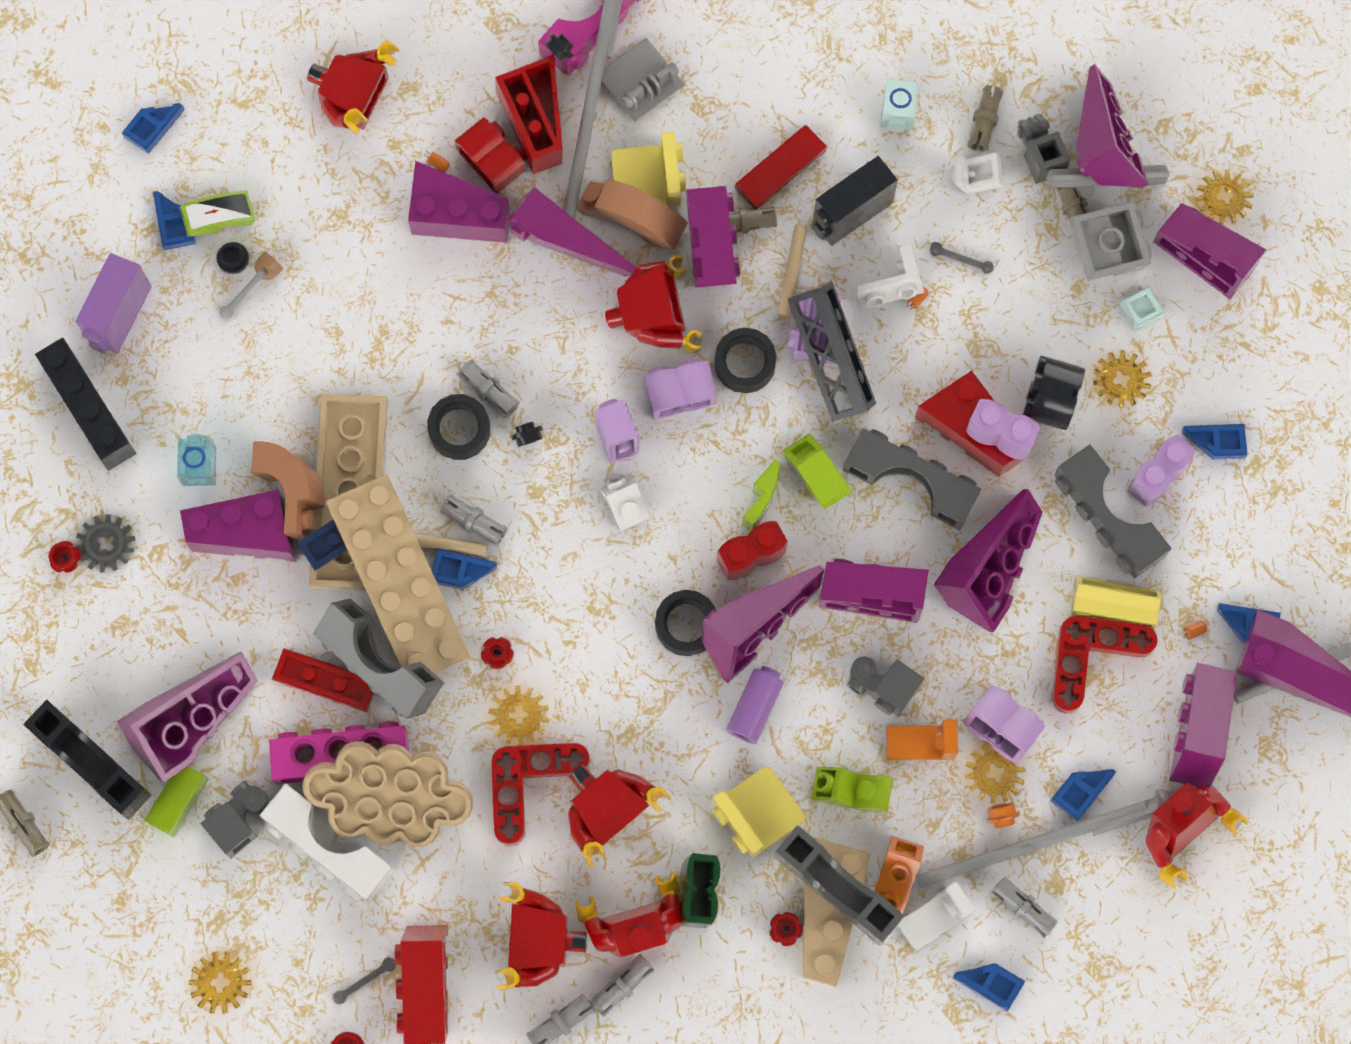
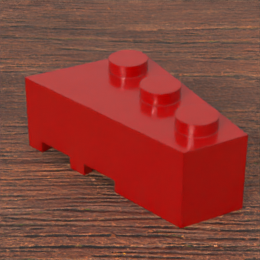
M551 55L496 76L497 97L526 156V161L532 174L534 175L562 164L563 148L555 56Z
M971 370L920 404L915 418L922 423L925 422L941 433L940 435L943 438L954 442L965 450L967 455L1000 477L1024 460L1009 457L1001 452L996 445L979 443L967 434V426L979 400L987 399L994 401Z
M448 925L407 926L400 941L401 944H395V965H401L402 977L396 979V999L402 1000L403 1013H397V1034H403V1044H446L448 1037V990L446 982L448 957H446L445 937L448 936Z

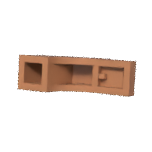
M610 179L607 180L606 184L590 181L576 207L582 215L616 222L636 232L649 245L675 250L688 224L679 213L657 198L630 185Z
M254 441L252 474L268 482L279 481L285 493L284 534L300 541L313 532L315 527L313 509L325 507L324 490L319 476L306 460L274 443Z

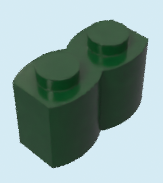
M692 853L683 862L680 881L684 893L679 900L682 915L681 926L707 928L715 921L718 912V899L715 888L720 879V863L717 855Z

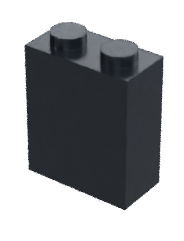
M879 155L816 198L812 227L821 240L826 238L830 245L833 246L893 204L898 179Z

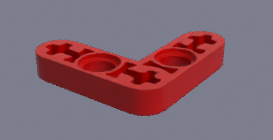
M1082 616L1067 618L1060 626L1052 691L1054 707L1059 712L1068 714L1077 711L1082 705L1085 696L1089 651L1131 657H1146L1156 648L1158 639L1155 631L1151 627L1142 624ZM1073 624L1078 625V631L1087 633L1091 629L1090 626L1095 627L1092 634V643H1088L1089 635H1079L1077 640H1073L1072 635L1066 633V630H1069ZM1110 628L1115 631L1117 635L1116 643L1113 645L1103 644L1099 639L1100 630ZM1124 630L1128 631L1126 638L1135 639L1142 633L1144 634V639L1150 641V644H1146L1143 649H1140L1137 642L1127 641L1125 644L1126 648L1121 647L1124 640ZM1067 656L1076 657L1081 665L1079 672H1066L1062 666L1063 659ZM1060 678L1067 681L1079 680V684L1075 682L1072 684L1071 695L1077 697V700H1073L1070 706L1065 705V699L1059 698V695L1064 694L1067 689V681L1060 682Z
M578 743L505 746L495 751L491 762L493 822L495 836L501 844L514 846L520 843L525 836L523 778L569 776L577 769L572 768L570 762H560L562 769L555 770L556 758L554 751H561L560 758H569L572 751H578V755L584 757V761H580L578 767L584 764L588 768L590 757L588 750L583 745ZM538 752H545L551 758L550 765L544 770H537L531 764L532 757ZM506 754H510L512 760H517L516 764L511 765L510 774L511 778L518 776V782L505 780L498 783V777L505 779L504 768L502 765H498V761H503ZM512 787L518 792V799L513 805L507 806L499 801V793L502 789ZM519 810L518 816L512 814V823L514 827H519V832L513 833L512 839H507L505 833H500V828L506 827V815L499 816V811L510 813Z

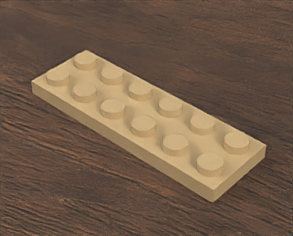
M321 394L316 473L323 486L325 507L314 509L315 527L313 532L333 520L326 504L327 500L384 476L387 396ZM348 551L316 571L310 565V589L366 591Z
M388 474L327 500L328 509L400 667L422 662L435 674L470 658L469 652Z

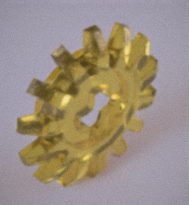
M1228 169L1225 170L1224 178L1221 177L1217 170L1212 172L1215 180L1205 175L1203 180L1208 185H1198L1196 189L1204 192V195L1196 197V202H1205V205L1199 209L1201 213L1209 209L1211 211L1209 218L1213 219L1215 215L1220 216V224H1224L1225 217H1230L1232 224L1237 223L1235 216L1237 213L1244 219L1247 214L1243 207L1251 209L1253 206L1245 198H1253L1254 193L1243 190L1249 187L1250 183L1245 182L1239 185L1237 182L1241 178V174L1238 173L1232 180L1230 179V170ZM1220 189H1225L1227 193H1233L1234 196L1230 198L1229 204H1226L1224 200L1217 199V196L1221 193Z
M1120 351L1119 359L1115 358L1113 352L1108 353L1110 362L1107 363L1101 358L1098 362L1103 367V370L1094 368L1093 371L1094 374L1101 377V380L1093 381V386L1104 387V389L1097 393L1098 396L1109 393L1110 397L1107 400V404L1110 405L1114 398H1118L1120 408L1124 407V399H1127L1132 406L1136 405L1137 403L1133 396L1144 399L1146 395L1140 390L1151 388V384L1143 382L1144 379L1151 377V372L1142 373L1141 371L1147 365L1146 362L1143 361L1137 365L1134 361L1138 355L1134 353L1130 360L1125 359V351ZM1121 371L1122 375L1130 376L1131 379L1127 381L1128 387L1123 388L1121 384H1114L1113 380L1117 377L1116 372Z
M516 685L515 695L512 696L506 688L503 690L506 696L504 701L498 697H495L493 700L500 707L499 709H489V713L497 714V718L490 721V726L500 725L499 730L495 733L497 737L504 732L508 734L505 743L510 744L512 738L517 737L518 746H521L525 736H528L532 743L536 741L532 734L535 730L542 735L545 732L539 726V723H549V718L541 716V712L549 710L548 705H538V702L544 698L541 694L535 698L530 697L533 691L531 687L523 695L521 694L520 685ZM516 706H522L524 712H529V717L523 718V724H516L514 718H509V714L515 712Z
M984 744L982 745L984 751L982 756L976 751L971 753L977 759L976 763L966 762L965 766L972 768L973 773L965 774V780L974 779L975 783L969 789L972 792L980 788L982 790L978 796L980 800H983L987 793L991 795L990 803H996L997 795H1001L1003 802H1007L1009 800L1006 792L1010 790L1016 796L1019 792L1014 787V784L1024 785L1025 780L1017 777V773L1026 772L1025 767H1016L1014 762L1003 757L995 749L994 752H990L987 745ZM995 763L997 768L1003 767L1005 773L1000 776V782H996L994 778H987L986 773L990 771V764Z
M216 951L212 952V962L209 963L204 956L200 959L204 965L202 970L193 967L192 972L199 976L198 980H189V985H197L198 990L190 994L192 998L202 996L203 999L198 1004L200 1008L210 1003L209 1013L214 1014L217 1005H221L222 1013L225 1014L228 1013L227 1003L231 1002L237 1009L240 1005L236 997L238 995L244 998L248 997V993L242 991L241 987L251 985V980H242V976L248 973L249 969L248 967L241 970L237 968L242 961L240 957H237L231 963L229 962L230 952H225L224 959L219 960ZM218 973H224V978L230 980V985L225 986L221 993H217V988L211 986V980L217 979Z

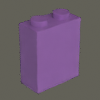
M109 253L75 320L82 331L81 335L88 340V345L94 350L104 354L108 350L116 354L119 353L152 287L140 264Z

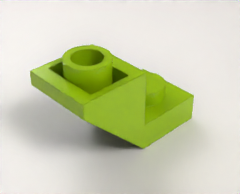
M810 433L782 451L786 460L802 477L809 493L824 510L852 492L826 451Z
M817 767L811 800L861 811L887 812L893 778L885 775L857 774L842 767Z

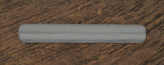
M1144 166L1148 185L1167 183L1169 177L1167 166ZM1079 168L1050 169L1046 176V182L1050 188L1106 186L1098 185L1090 175L1084 176Z

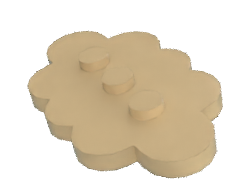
M362 741L351 742L339 751L335 763H318L312 766L306 772L303 780V793L306 799L314 806L328 809V822L332 830L344 837H357L365 833L372 842L380 845L390 844L400 838L407 845L424 847L437 838L440 825L457 826L465 822L473 809V798L470 790L463 783L448 780V767L441 756L431 751H421L411 755L406 748L398 744H388L376 750L370 744Z

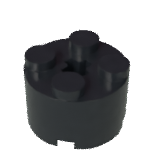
M1040 355L1034 380L1031 381L1026 397L1027 401L1022 415L1033 419L1037 423L1066 430L1076 407L1078 392L1081 389L1085 375V368Z

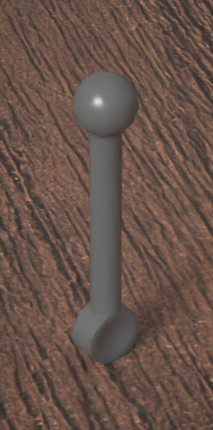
M933 242L930 245L929 251L933 256L942 254L981 268L985 274H989L994 270V265L990 261L983 263L944 249L939 242Z
M393 958L384 959L382 966L344 991H336L333 994V1001L336 1004H343L347 996L385 971H394L396 968L395 960Z

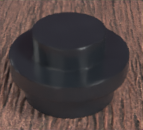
M553 33L548 35L550 39L545 45L561 62L573 57L570 50L574 46L562 33L557 37Z
M230 242L224 244L218 250L216 260L223 272L238 274L248 266L249 254L242 244Z
M534 421L515 427L517 433L511 435L512 441L516 440L517 446L521 447L542 440L543 437L540 431H543L542 425L535 427Z

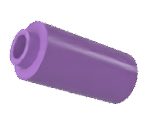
M762 666L761 670L753 669L726 728L729 734L742 741L757 744L784 684L779 679L781 674L778 671L767 666Z

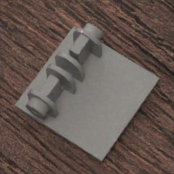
M647 38L606 66L602 77V83L634 121L685 86L684 82L677 75L679 73L677 66L673 62L668 64Z

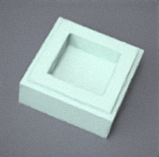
M1149 286L1128 296L1119 303L1135 331L1165 315L1164 310Z

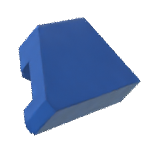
M180 103L162 108H142L122 131V135L149 154L185 109Z
M1245 424L1184 426L1182 428V434L1212 460L1246 458L1248 455Z
M1222 603L1217 605V612L1239 640L1244 643L1257 610L1278 618L1281 615L1279 612Z
M1106 769L1103 771L1071 773L1050 801L1077 822L1115 775L1116 771Z

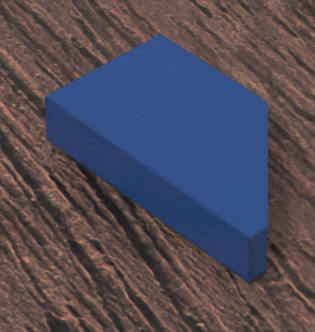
M154 191L153 196L163 249L169 250L195 245V236H187L180 211L181 205L172 202L159 191Z
M437 549L432 573L438 585L463 590L495 571L498 564L490 560Z
M996 963L956 972L952 979L1006 1012L1010 1009L1025 983L1024 980Z

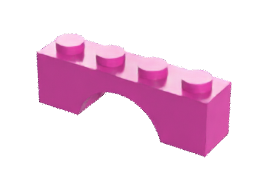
M622 0L618 25L626 18L629 12L628 8L635 0ZM604 1L599 10L589 18L580 21H567L558 18L539 39V54L544 58L554 55L545 43L550 39L548 36L550 33H553L556 37L562 33L574 46L570 50L573 57L561 62L555 56V66L567 76L575 69L580 70L587 62L589 53L596 46Z

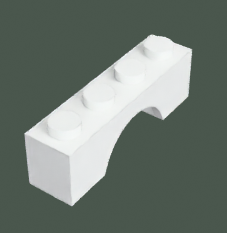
M285 783L259 815L267 822L263 828L278 840L282 835L290 840L293 844L289 849L304 861L310 856L319 863L316 870L332 882L335 877L345 884L342 891L357 903L361 898L370 903L395 870L366 846L354 852L344 854L333 853L322 848L318 844L313 831V819L316 808Z

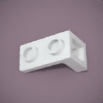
M912 244L899 247L902 260L896 261L900 275L856 287L862 309L880 307L884 303L899 299H910L915 295L925 293Z
M955 881L945 888L942 893L903 918L898 927L915 951H919L972 915L976 909L958 882Z

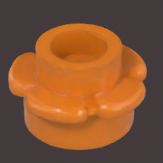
M1003 803L987 808L989 814L987 822L994 823L995 828L1012 826L1015 824L1014 818L1020 816V812H1016L1014 803Z

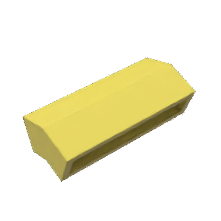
M1078 576L1071 615L1142 624L1154 629L1157 625L1161 592Z

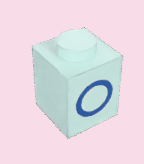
M887 79L880 127H887L894 132L912 130L919 82Z

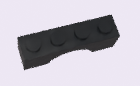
M62 337L35 353L36 358L107 470L113 469L136 455V451L65 339Z
M47 699L23 724L126 819L129 820L152 796L148 790Z

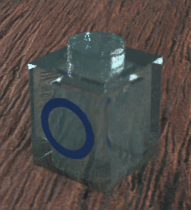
M191 434L187 436V439H178L177 478L183 486L216 485V446L212 439L207 438L206 435Z

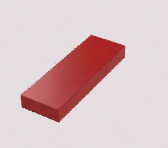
M805 124L736 182L735 189L757 210L825 153L827 146Z
M285 648L282 650L272 677L274 682L366 713L374 696L368 684L348 669Z

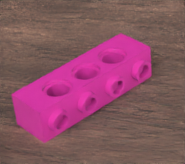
M389 721L379 723V728L366 729L365 725H351L345 727V732L332 733V729L322 728L312 730L311 735L298 736L297 732L279 733L278 739H269L272 781L276 785L303 782L306 772L312 766L318 763L336 762V759L332 758V750L340 744L346 745L356 741L369 744L372 741H380L383 746L398 744L409 751L408 731L405 725L399 726V722ZM305 748L314 749L315 755L310 762L300 763L298 761V755L301 750Z

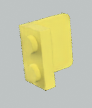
M674 131L662 132V145L615 149L612 152L614 181L637 188L657 198L669 207L681 206V192H686L687 190L685 172L679 173L678 162H683L682 142H675Z
M770 767L761 768L726 793L723 790L713 797V805L715 807L711 809L712 813L722 826L727 824L735 834L731 839L742 854L747 852L752 859L793 831L797 825L800 826L805 820L804 813Z

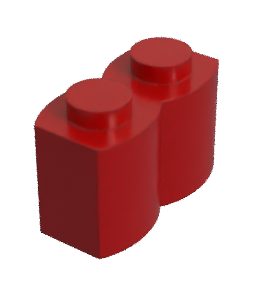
M483 117L454 140L455 148L491 190L498 194L526 171L524 162L526 156L516 144L511 146L504 140L505 132L497 122L493 121L490 123Z
M777 521L764 522L753 528L747 536L734 537L722 544L717 551V561L727 580H738L749 575L756 566L768 565L780 559L786 552L788 541Z

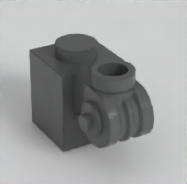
M1040 113L1032 118L1028 117L1027 120H1019L1017 131L1018 137L1022 139L1023 144L1026 146L1024 158L1036 184L1046 181V176L1050 169L1068 168L1071 160L1059 131L1047 135L1050 125Z
M867 656L857 658L851 666L850 680L847 686L860 696H863L865 692L872 696L871 698L876 700L874 705L887 715L894 713L899 717L925 678L898 659H896L886 674L878 675L875 673L876 664L872 658Z
M247 781L240 783L232 790L230 794L233 798L230 801H226L223 805L217 803L204 814L206 819L200 823L230 859L257 838V835L246 823L247 814L251 812L252 814L259 815L269 804L267 794L260 787L251 786Z

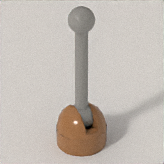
M264 251L256 260L254 268L257 274L228 306L220 308L219 314L222 318L228 319L232 316V310L261 278L265 280L274 279L284 269L267 252Z

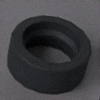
M744 327L732 330L722 337L716 347L714 366L717 377L725 387L734 392L747 394L759 391L769 383L775 372L777 355L774 344L767 335L757 329ZM741 343L753 344L762 351L765 362L759 374L751 378H741L730 372L727 367L726 357L730 349L735 345Z
M455 394L440 399L432 407L427 419V431L434 448L440 454L453 460H465L478 455L487 445L490 437V421L484 406L475 398L464 394ZM455 409L470 411L478 421L476 436L471 442L464 445L450 444L443 439L440 433L442 418L448 412Z
M681 590L673 592L663 599L656 611L655 629L658 640L665 649L675 655L693 656L706 650L701 641L702 636L691 642H682L675 639L668 631V616L674 608L683 604L698 607L705 617L712 610H716V607L708 597L698 591Z

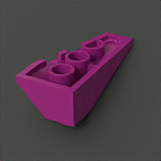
M535 187L520 199L506 221L511 226L510 232L522 241L528 239L537 245L625 277L631 275L636 269L633 264Z

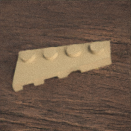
M814 838L841 867L863 884L871 853ZM804 883L803 978L837 987L853 923Z

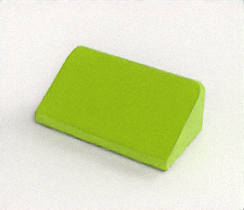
M187 766L169 778L144 821L174 838L209 778Z

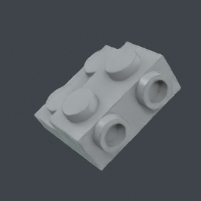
M1133 201L1074 216L1069 219L1087 281L1144 269L1151 264V246L1147 240H1144L1141 230L1143 227L1142 216L1138 209L1135 210Z

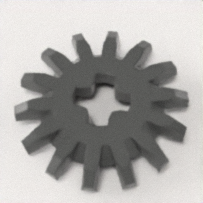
M106 514L105 522L101 523L97 515L93 517L96 525L91 527L86 522L82 525L88 532L86 535L77 534L76 538L84 540V544L75 545V547H78L79 550H85V554L81 556V562L91 559L88 565L89 569L92 570L99 563L100 572L104 573L107 564L110 563L112 570L116 571V560L119 559L124 564H127L128 560L123 556V553H134V548L127 547L126 545L136 541L135 536L126 537V534L132 528L130 525H127L121 529L122 518L118 517L115 523H111V514ZM103 536L107 539L112 536L114 539L111 544L114 548L111 551L104 549L100 552L98 550L100 547L98 542L100 537Z

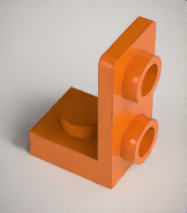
M945 719L940 726H888L886 728V757L888 760H954L958 754L957 719Z
M891 836L875 892L879 893L904 914L921 863L924 846Z

